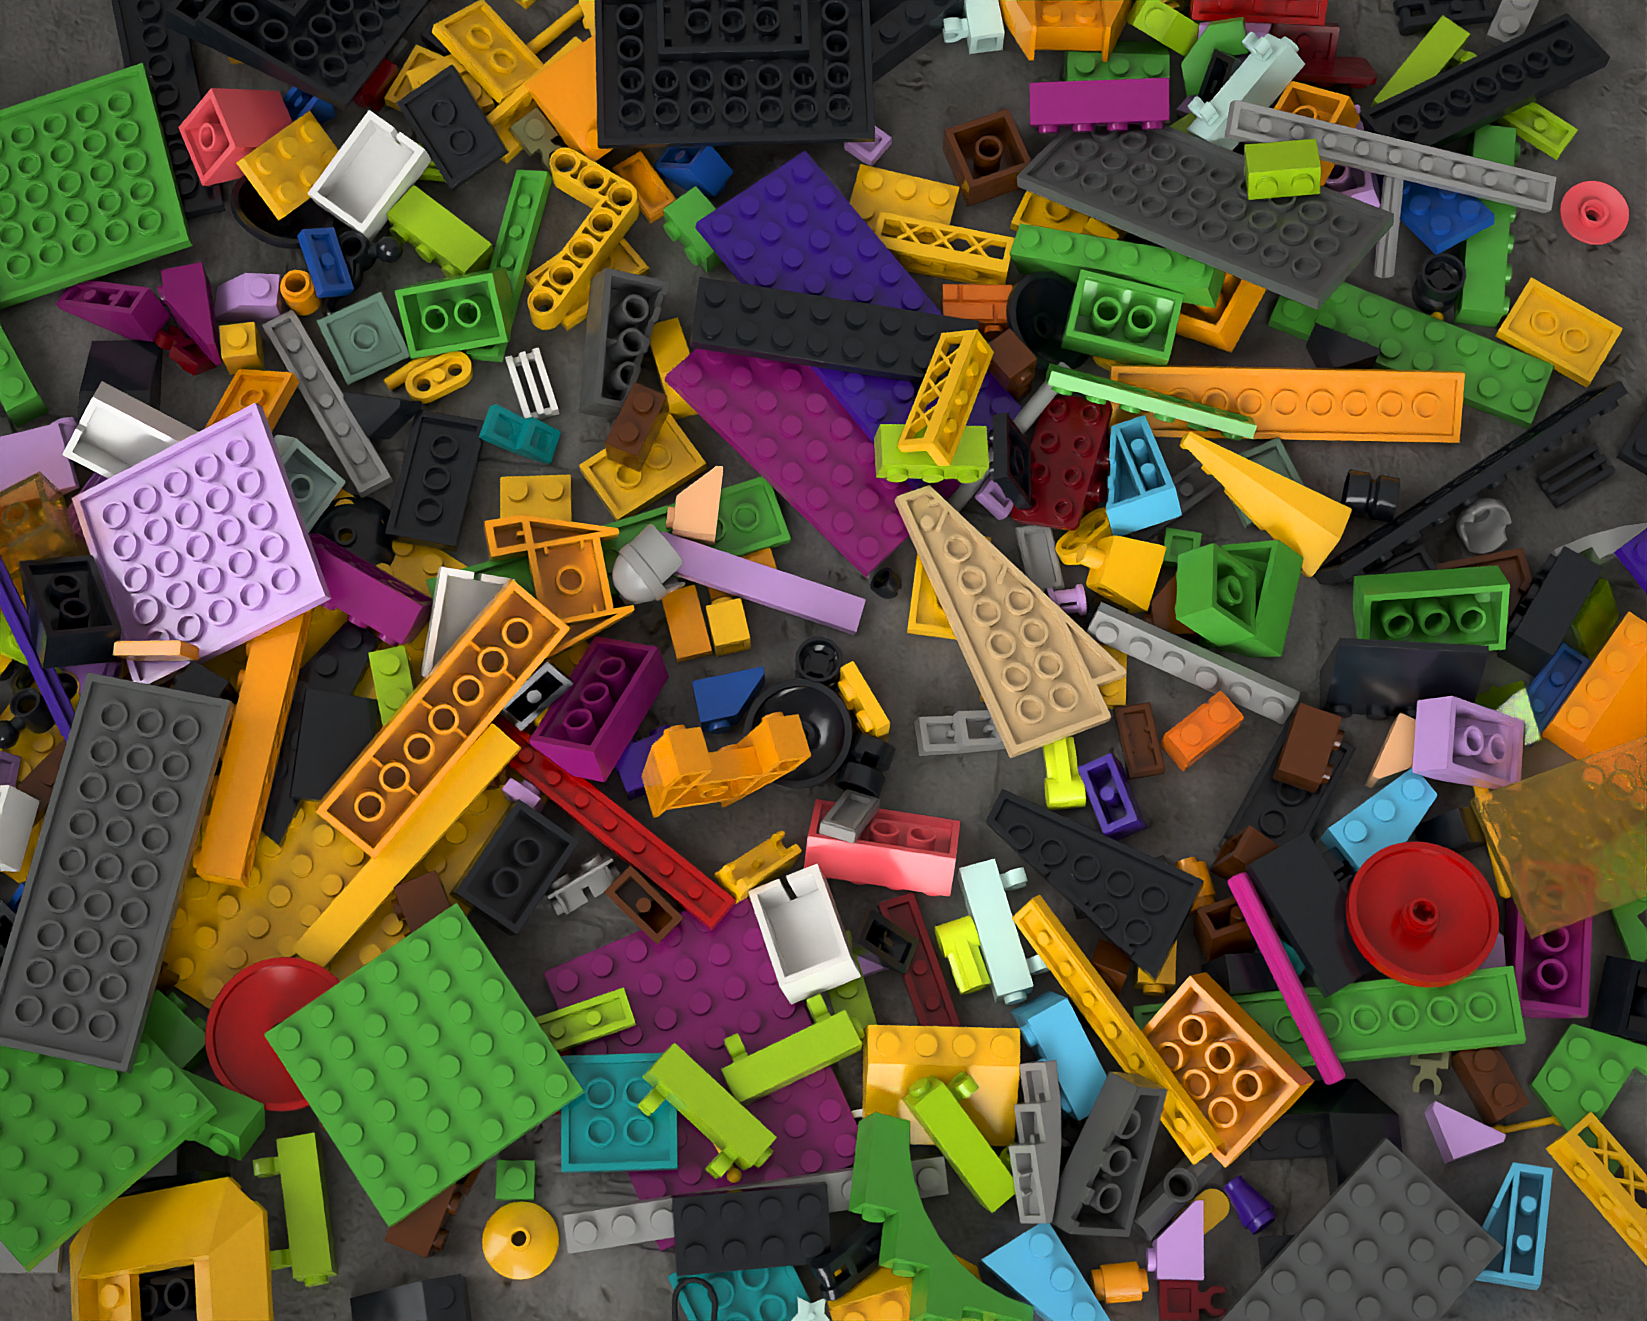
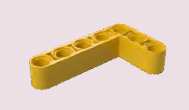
M560 148L552 153L550 169L553 182L558 189L593 210L528 296L527 304L531 320L537 328L542 330L553 329L562 321L590 283V280L596 275L639 216V201L636 188L628 181L571 148ZM564 167L573 168L571 171L568 172L560 171ZM592 184L601 185L599 188L596 189L588 188ZM622 200H627L630 202L625 206L617 205V203ZM602 226L611 228L606 232L597 231ZM583 252L591 253L587 258L577 257ZM562 279L572 280L567 285L557 284ZM543 305L552 306L549 311H537Z

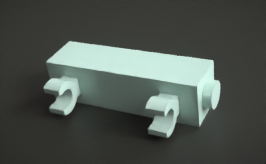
M964 0L963 19L957 17L943 19L944 28L942 32L944 42L951 43L966 38L969 54L1002 50L1005 32L999 0Z
M1250 31L1242 41L1243 45L1251 52L1247 59L1210 102L1204 103L1196 96L1187 106L1197 116L1187 129L1192 136L1233 151L1240 141L1225 138L1230 103L1234 100H1239L1269 108L1305 65L1297 54L1299 51L1298 46L1285 36L1279 39L1268 33L1265 37L1259 39Z
M994 858L959 868L957 878L968 914L971 916L980 941L979 950L991 981L990 987L995 1003L1005 1001L1006 1005H1013L1027 1000L1026 994L1031 993L1034 987L1031 976L1043 974L1050 970L1039 955L1025 959L1005 891L1016 890L1026 886L1028 880L1024 867L999 874Z

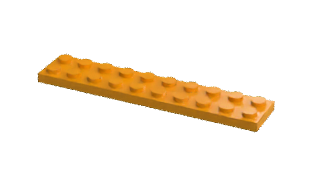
M1110 364L1111 380L1252 417L1257 425L1253 439H1276L1279 437L1285 440L1460 443L1465 373L1463 371ZM1109 401L1113 411L1107 429L1108 436H1111V426L1145 415L1154 437L1183 438V435L1192 432L1202 438H1226L1221 435L1222 431L1213 428H1208L1207 432L1195 430L1187 426L1188 422L1175 419L1173 423L1165 422L1155 418L1153 412L1141 410L1139 414L1131 413L1121 409L1119 403Z

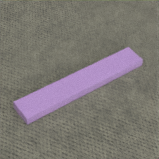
M664 531L661 532L683 561L681 567L672 575L851 635H855L866 599Z

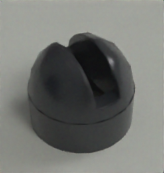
M886 567L874 575L870 588L878 596L884 599H892L897 597V590L902 589V581L898 574L891 568Z

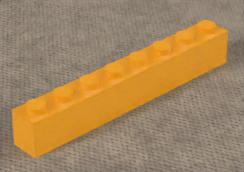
M314 608L248 640L246 643V656L248 657L246 670L242 669L238 676L237 690L240 691L237 705L234 704L229 721V726H231L229 739H224L220 753V761H223L220 775L216 774L214 776L211 786V796L214 797L212 808L207 810L203 817L202 831L205 832L203 844L196 848L193 859V867L196 868V873L204 881L248 887Z

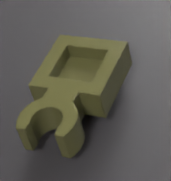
M536 107L513 124L509 131L529 157L536 152L540 154V162L543 169L550 173L549 156L557 149L563 147L554 145L551 142L558 134Z
M1452 1051L1411 1055L1410 1065L1421 1067L1420 1073L1413 1080V1091L1415 1093H1421L1422 1083L1427 1079H1431L1435 1085L1434 1095L1441 1096L1444 1090V1083L1438 1075L1439 1069L1450 1070Z

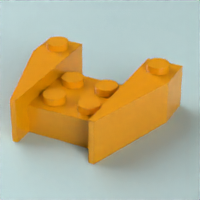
M999 0V6L1003 21L1028 60L1034 61L1035 50L1101 51L1102 62H1107L1126 24L1125 18L1131 10L1132 0Z
M521 514L484 521V532L490 562L527 556L535 599L571 628L546 657L547 659L551 660L625 619L634 612V605L613 608L601 542L617 539L619 535L618 528Z
M782 712L768 714L761 719L762 723L740 742L724 746L715 752H708L701 727L686 729L685 725H675L663 731L664 735L651 746L641 776L653 818L659 817L666 810L721 802L722 807H727L796 769L811 756L799 714L784 716Z

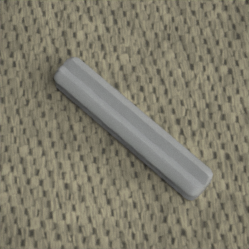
M1389 176L1383 177L1380 208L1394 214V223L1376 244L1374 276L1380 278H1390L1394 275L1404 180Z

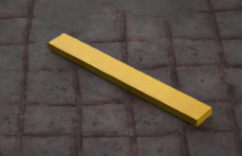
M491 723L375 860L371 858L294 944L292 949L304 960L313 962L326 969L395 891L393 887L400 885L519 752L521 747L494 723Z
M1041 895L1033 897L1012 917V920L1124 1072L1140 1074L1168 1089L1160 1120L1191 1163L1195 1165L1224 1142Z

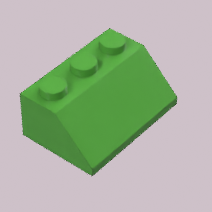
M1117 41L1107 62H1102L1101 51H1064V81L1169 78L1170 80V55L1167 46L1161 42Z
M506 266L412 283L395 290L411 359L510 341L514 300Z
M1081 269L1070 306L1061 348L1130 365L1166 366L1170 359L1184 294Z
M1280 540L1222 545L1221 548L1256 572L1255 636L1218 647L1200 635L1199 643L1203 646L1251 658L1281 657L1303 557Z

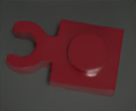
M171 325L168 333L161 329L158 330L154 342L159 347L169 350L168 357L179 364L184 371L196 376L217 367L191 338L187 339L184 336L183 331L177 326Z
M1159 1280L1158 1320L1199 1321V1310H1204L1210 1316L1220 1317L1226 1312V1309L1214 1308L1210 1299L1213 1294H1225L1226 1288L1212 1286L1205 1290V1292H1199L1198 1281Z

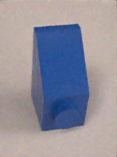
M712 146L667 147L653 165L658 174L686 191L696 186L705 197H715L720 194L727 185L726 181L734 172Z
M763 666L692 681L702 732L710 731L711 734H721L731 730V726L738 725L765 685Z

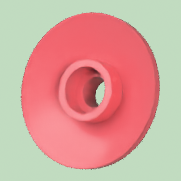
M1586 181L1574 185L1566 192L1560 204V219L1564 228L1574 238L1587 244L1600 245L1612 242L1623 233L1628 224L1629 209L1624 197L1615 188L1602 182ZM1586 215L1593 216L1596 221L1588 219Z

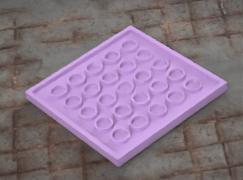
M257 403L230 415L72 498L90 555L94 557L122 628L120 641L181 640L199 648L198 661L195 662L202 664L332 599L263 407ZM126 660L134 682L159 686L175 678L177 673L182 668H187L191 662Z

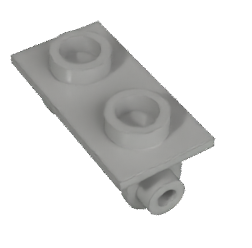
M596 853L580 863L582 868L570 876L567 872L556 876L545 895L548 899L555 896L556 900L551 905L558 916L562 913L568 915L589 902L582 891L585 887L588 886L593 896L597 897L604 893L620 876L615 865L610 868L607 867L609 863L613 862V859L608 854L601 857L599 853Z

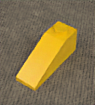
M674 318L654 323L649 338L651 339L649 346L662 392L667 395L669 413L675 420L696 415L698 413L665 382V376L690 354L679 320Z

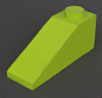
M1136 0L1125 18L1126 22L1184 57L1198 40L1200 25L1160 0Z

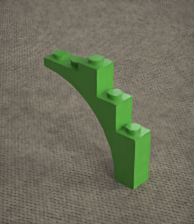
M877 1112L860 1120L849 1211L862 1214V1219L869 1222H883L879 1266L891 1268L892 1273L897 1276L913 1277L909 1320L1033 1321L1034 1306L1008 1298L982 1283L959 1263L938 1236L924 1210L914 1181L910 1157V1121Z

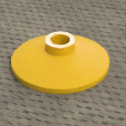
M525 1201L512 1202L495 1211L487 1221L482 1236L483 1252L490 1266L502 1276L516 1280L529 1279L545 1271L553 1262L559 1247V1232L552 1216L541 1206ZM517 1232H523L526 1235V1242L521 1246H515L512 1242L513 1235Z

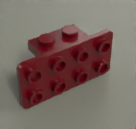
M1272 23L1271 35L1279 39L1285 36L1293 41L1299 48L1297 54L1305 63L1292 81L1299 83L1300 81L1313 82L1314 85L1320 87H1331L1334 83H1346L1351 88L1364 89L1367 85L1377 84L1378 76L1365 58L1336 56L1340 31L1338 23H1325L1324 26Z
M1056 394L1042 411L1031 444L1032 508L1018 510L1013 505L1011 517L1016 523L1074 531L1079 528L1083 513L1094 511L1098 508L1099 502L1102 503L1106 495L1105 480L1108 471H1110V444L1106 438V432L1113 407L1109 401L1106 404H1097L1083 397Z

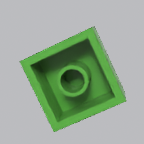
M1215 543L1179 554L1176 572V619L1218 647L1254 637L1256 572Z

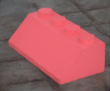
M821 799L815 800L807 839L804 868L818 864L826 879L846 880L857 885L872 884L885 886L896 891L905 889L923 892L929 896H950L957 855L960 821L879 808L877 814L853 844L819 834L820 822L836 802Z

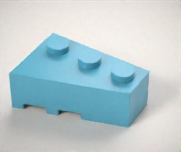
M1142 415L1111 426L1110 476H1108L1109 496L1106 503V513L1112 534L1124 536L1182 516L1175 485L1146 416Z
M1411 768L1329 827L1321 837V841L1328 850L1334 847L1338 848L1349 862L1348 872H1358L1363 863L1374 853L1390 845L1406 842L1438 794L1422 775L1413 773Z
M1048 990L1010 1012L1020 1028L1024 1041L1032 1049L1037 1060H1056L1061 1107L1069 1116L1080 1121L1089 1116L1107 1075L1068 998Z
M1512 1163L1482 1226L1503 1249L1475 1279L1476 1281L1537 1290L1540 1287L1553 1168Z
M1039 1223L979 1262L981 1267L987 1272L989 1271L1015 1296H1018L1026 1304L1034 1306L1035 1313L1045 1321H1110L1050 1223Z

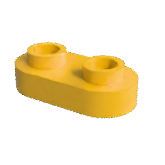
M461 351L444 353L412 369L408 373L405 380L408 395L412 400L422 401V404L431 403L467 385L472 379L473 367L469 357ZM453 369L462 370L457 376L450 375ZM423 384L430 385L427 391L419 390V387Z
M1098 508L1088 513L1081 519L1078 529L1074 531L1069 530L1057 541L1055 550L1064 564L1080 565V563L1076 562V555L1083 543L1097 547L1101 538L1113 536L1106 508Z

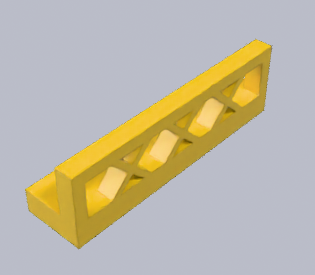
M576 36L487 115L509 151L507 155L501 158L506 164L523 150L509 131L513 124L537 107L551 125V122L524 84L583 42Z
M882 211L879 212L874 233L907 272L967 284L1006 285L1011 259L1010 251L1015 238ZM884 224L898 226L904 234L897 238L882 236ZM923 232L933 233L937 241L930 245L922 244L915 236ZM956 239L967 240L971 248L964 252L953 249L950 242ZM991 245L1006 248L1003 260L988 257L984 249Z
M978 329L941 334L897 444L901 452L927 451L938 466L951 465L994 351ZM960 344L958 349L946 357L950 345ZM950 368L948 376L935 385L937 378ZM939 396L937 404L924 413L926 405ZM928 425L923 438L913 439L917 432Z
M1589 1112L1545 1149L1647 1266V1209L1641 1208L1635 1201L1634 1189L1643 1190L1647 1194V1175L1592 1112ZM1586 1126L1597 1137L1598 1149L1588 1147L1578 1136V1133ZM1608 1159L1617 1160L1624 1168V1179L1615 1178L1608 1170Z

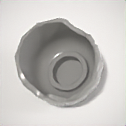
M1484 497L1463 508L1456 521V530L1469 552L1482 555L1492 553L1505 544L1507 541L1505 528L1512 521L1507 508L1500 500Z

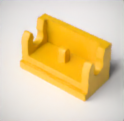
M784 831L776 832L771 838L733 862H729L714 874V878L722 888L736 899V904L749 897V890L772 882L790 870L800 856L802 850L797 844L792 845L788 849L783 846L782 838L785 836Z

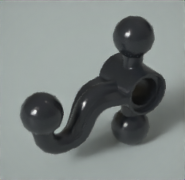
M347 231L338 238L354 286L352 293L361 286L363 271H367L374 265L376 257L387 263L396 262L402 257V243L394 236H384L377 243H369L361 233ZM361 247L358 254L351 256L354 249ZM345 296L322 298L321 309L323 315L327 316L338 311L335 308V303Z
M12 659L0 675V682L11 678L14 673L15 664L18 661ZM25 664L21 666L11 681L14 696L10 702V710L15 717L10 721H0L1 749H9L15 746L19 740L20 731L25 727L33 733L41 734L47 732L55 725L54 718L43 695L36 689L30 688L35 679L29 666ZM58 673L57 675L70 700L77 693L78 685L76 679L68 673Z

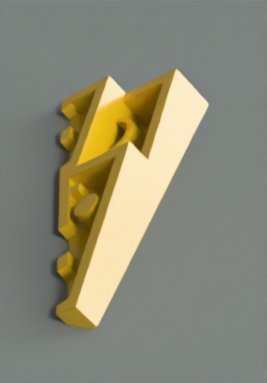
M1192 432L1183 435L1179 446L1183 450L1188 449L1202 464L1201 469L1207 475L1212 474L1225 488L1223 492L1260 530H1266L1274 540H1280L1303 557L1301 573L1307 578L1312 577L1340 541L1352 509Z

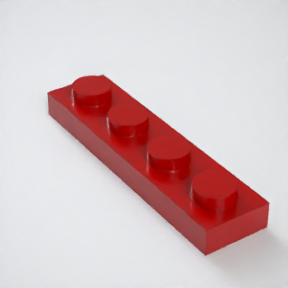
M1191 0L1189 17L1191 20L1219 21L1245 17V22L1324 26L1328 0Z

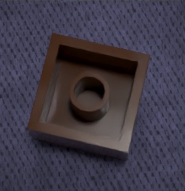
M1009 109L944 130L942 150L967 207L1021 189L1017 187V175L1031 162V159Z

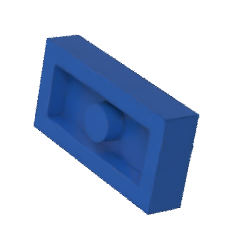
M334 227L302 229L297 237L317 297L349 296L354 290V286Z

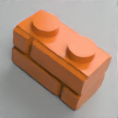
M943 284L941 313L944 316L979 321L978 331L988 339H996L1009 329L1006 319V306L1012 285Z
M1220 690L1208 700L1207 704L1203 703L1166 732L1160 745L1184 772L1240 727L1244 717Z

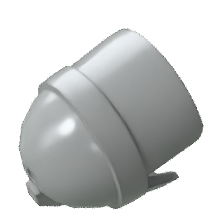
M651 523L629 544L627 543L618 551L619 556L612 569V580L615 588L620 593L619 597L626 605H635L652 600L659 601L668 593L686 584L685 582H678L677 578L672 576L683 564L682 558Z

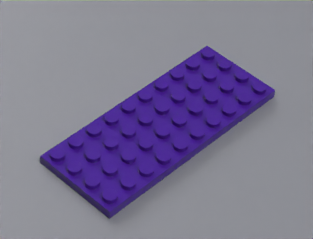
M803 151L696 223L695 229L742 284L943 315L806 151ZM810 366L873 443L880 424H906L922 384ZM988 369L966 426H987V439L989 441V431L993 429V415L1007 412L1010 418L1014 420L1022 408L1009 392L1007 393ZM939 396L926 405L924 413L937 404ZM908 478L905 481L912 490L930 484L922 479Z

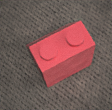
M211 88L178 128L202 186H209L239 179L245 174L236 162L293 122L280 91Z

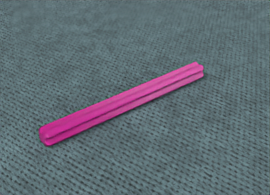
M1244 872L1231 877L1228 880V885L1324 1082L1327 1085H1331L1342 1080L1345 1077V1072L1249 875Z

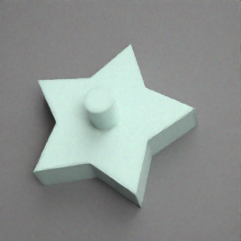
M798 1298V1314L792 1321H830L824 1314L825 1299L810 1303Z

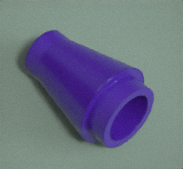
M1241 1175L1231 1180L1223 1188L1244 1230L1249 1229L1253 1235H1256L1277 1219L1278 1216L1273 1211L1275 1206L1248 1184Z

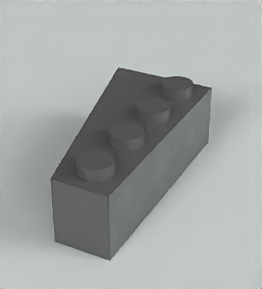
M610 268L603 269L590 280L579 413L608 419L619 415L634 382H637L641 370V361L644 353L648 350L651 341L649 338L654 323L658 321L662 309L660 306L671 282Z
M1109 1072L1059 1178L1053 1221L1051 1223L1068 1234L1129 1237L1168 1089L1140 1074Z

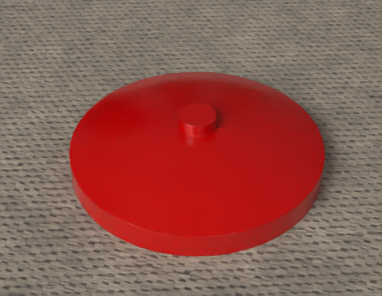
M1402 842L1379 850L1360 867L1347 893L1346 920L1349 932L1357 948L1380 972L1407 985L1426 988L1442 987L1467 978L1486 960L1497 939L1499 912L1490 885L1480 871L1467 859L1437 844Z
M290 957L271 958L254 963L232 977L215 998L207 1018L205 1031L207 1056L211 1068L220 1083L225 1088L263 1103L264 1110L287 1112L309 1107V1103L264 1034L341 981L332 973L313 962Z

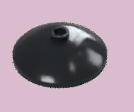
M245 175L237 180L232 189L230 206L235 219L250 235L268 245L284 249H301L297 236L302 229L332 228L334 216L317 205L312 198H309L278 221Z
M1041 271L1027 275L1012 288L1006 306L1008 328L1037 358L1036 367L1047 371L1049 363L1058 365L1060 362H1063L1071 369H1076L1084 364L1090 355L1061 348L1076 286L1058 274Z
M353 495L355 497L332 500L308 533H319L375 566L380 563L390 566L396 555L392 548L393 541L386 540L385 536L391 511L384 504L367 496L361 498L360 495ZM342 499H349L354 503L335 506ZM351 533L352 538L349 541L344 542L340 540L343 534Z
M790 679L771 686L755 700L745 721L744 737L762 723L761 719L764 716L775 712H782L784 716L799 714L803 730L809 734L807 743L811 756L796 769L774 780L773 783L787 788H809L827 781L843 766L852 747L853 724L846 705L834 691L819 682H812L807 679Z

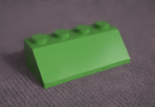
M1498 565L1354 576L1353 615L1357 639L1489 646V651L1505 650L1510 583Z

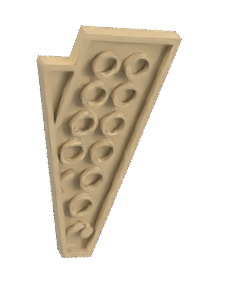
M930 485L897 496L895 504L1009 757H1016L1109 722L1112 717L1098 687L1124 678L1127 674L1125 668Z

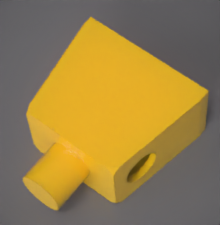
M1113 535L1101 538L1097 547L1083 543L1078 549L1076 562L1090 568L1086 580L1088 588L1129 609L1128 613L1133 614L1148 611L1167 547Z

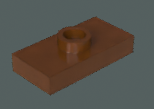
M1150 702L1114 708L1113 713L1128 780L1164 774L1166 769Z

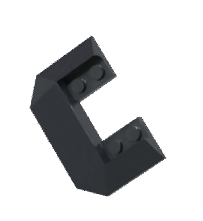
M1342 1079L1331 1085H1327L1324 1080L1314 1081L1300 1098L1249 1146L1250 1161L1326 1157L1329 1193L1331 1196L1383 1138H1387L1403 1153L1399 1115L1358 1079ZM1295 1235L1262 1236L1258 1238L1261 1272Z

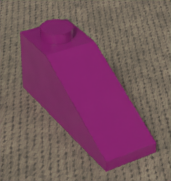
M203 262L161 270L163 285L157 286L161 304L163 306L168 305L173 319L215 366L222 364L211 283Z
M88 280L68 287L56 303L59 309L125 338L153 342L158 330H162L170 318V314L149 287Z

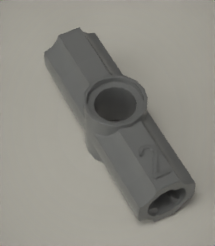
M1212 1153L1195 1165L1185 1156L1137 1205L1132 1228L1141 1237L1151 1241L1191 1201L1223 1165ZM1176 1180L1181 1182L1186 1189V1196L1178 1197L1172 1194L1169 1188V1181Z

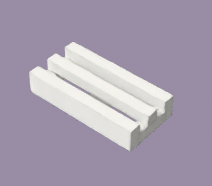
M539 347L532 349V352L528 354L525 351L518 353V357L512 358V355L505 357L524 418L534 417L541 420L558 415L559 409ZM533 361L536 362L550 406L546 409L543 408L529 365ZM522 365L537 410L536 412L530 413L516 370L517 366Z

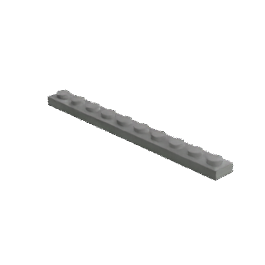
M1239 100L1232 101L1229 106L1225 138L1250 144L1316 139L1319 158L1322 161L1541 213H1547L1552 209L1556 177Z
M941 1153L911 1158L914 1181L920 1198L949 1194L945 1160ZM854 1167L690 1193L826 1182L829 1213L849 1210ZM671 1195L562 1212L568 1254L674 1237Z

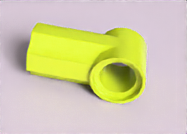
M1066 737L1042 746L1046 771L1044 790L1047 809L1052 811L1085 807V786L1077 768L1074 737Z
M968 915L935 926L934 931L943 957L948 959L960 995L970 994L990 986L991 981L978 948L980 947L978 933L971 916Z

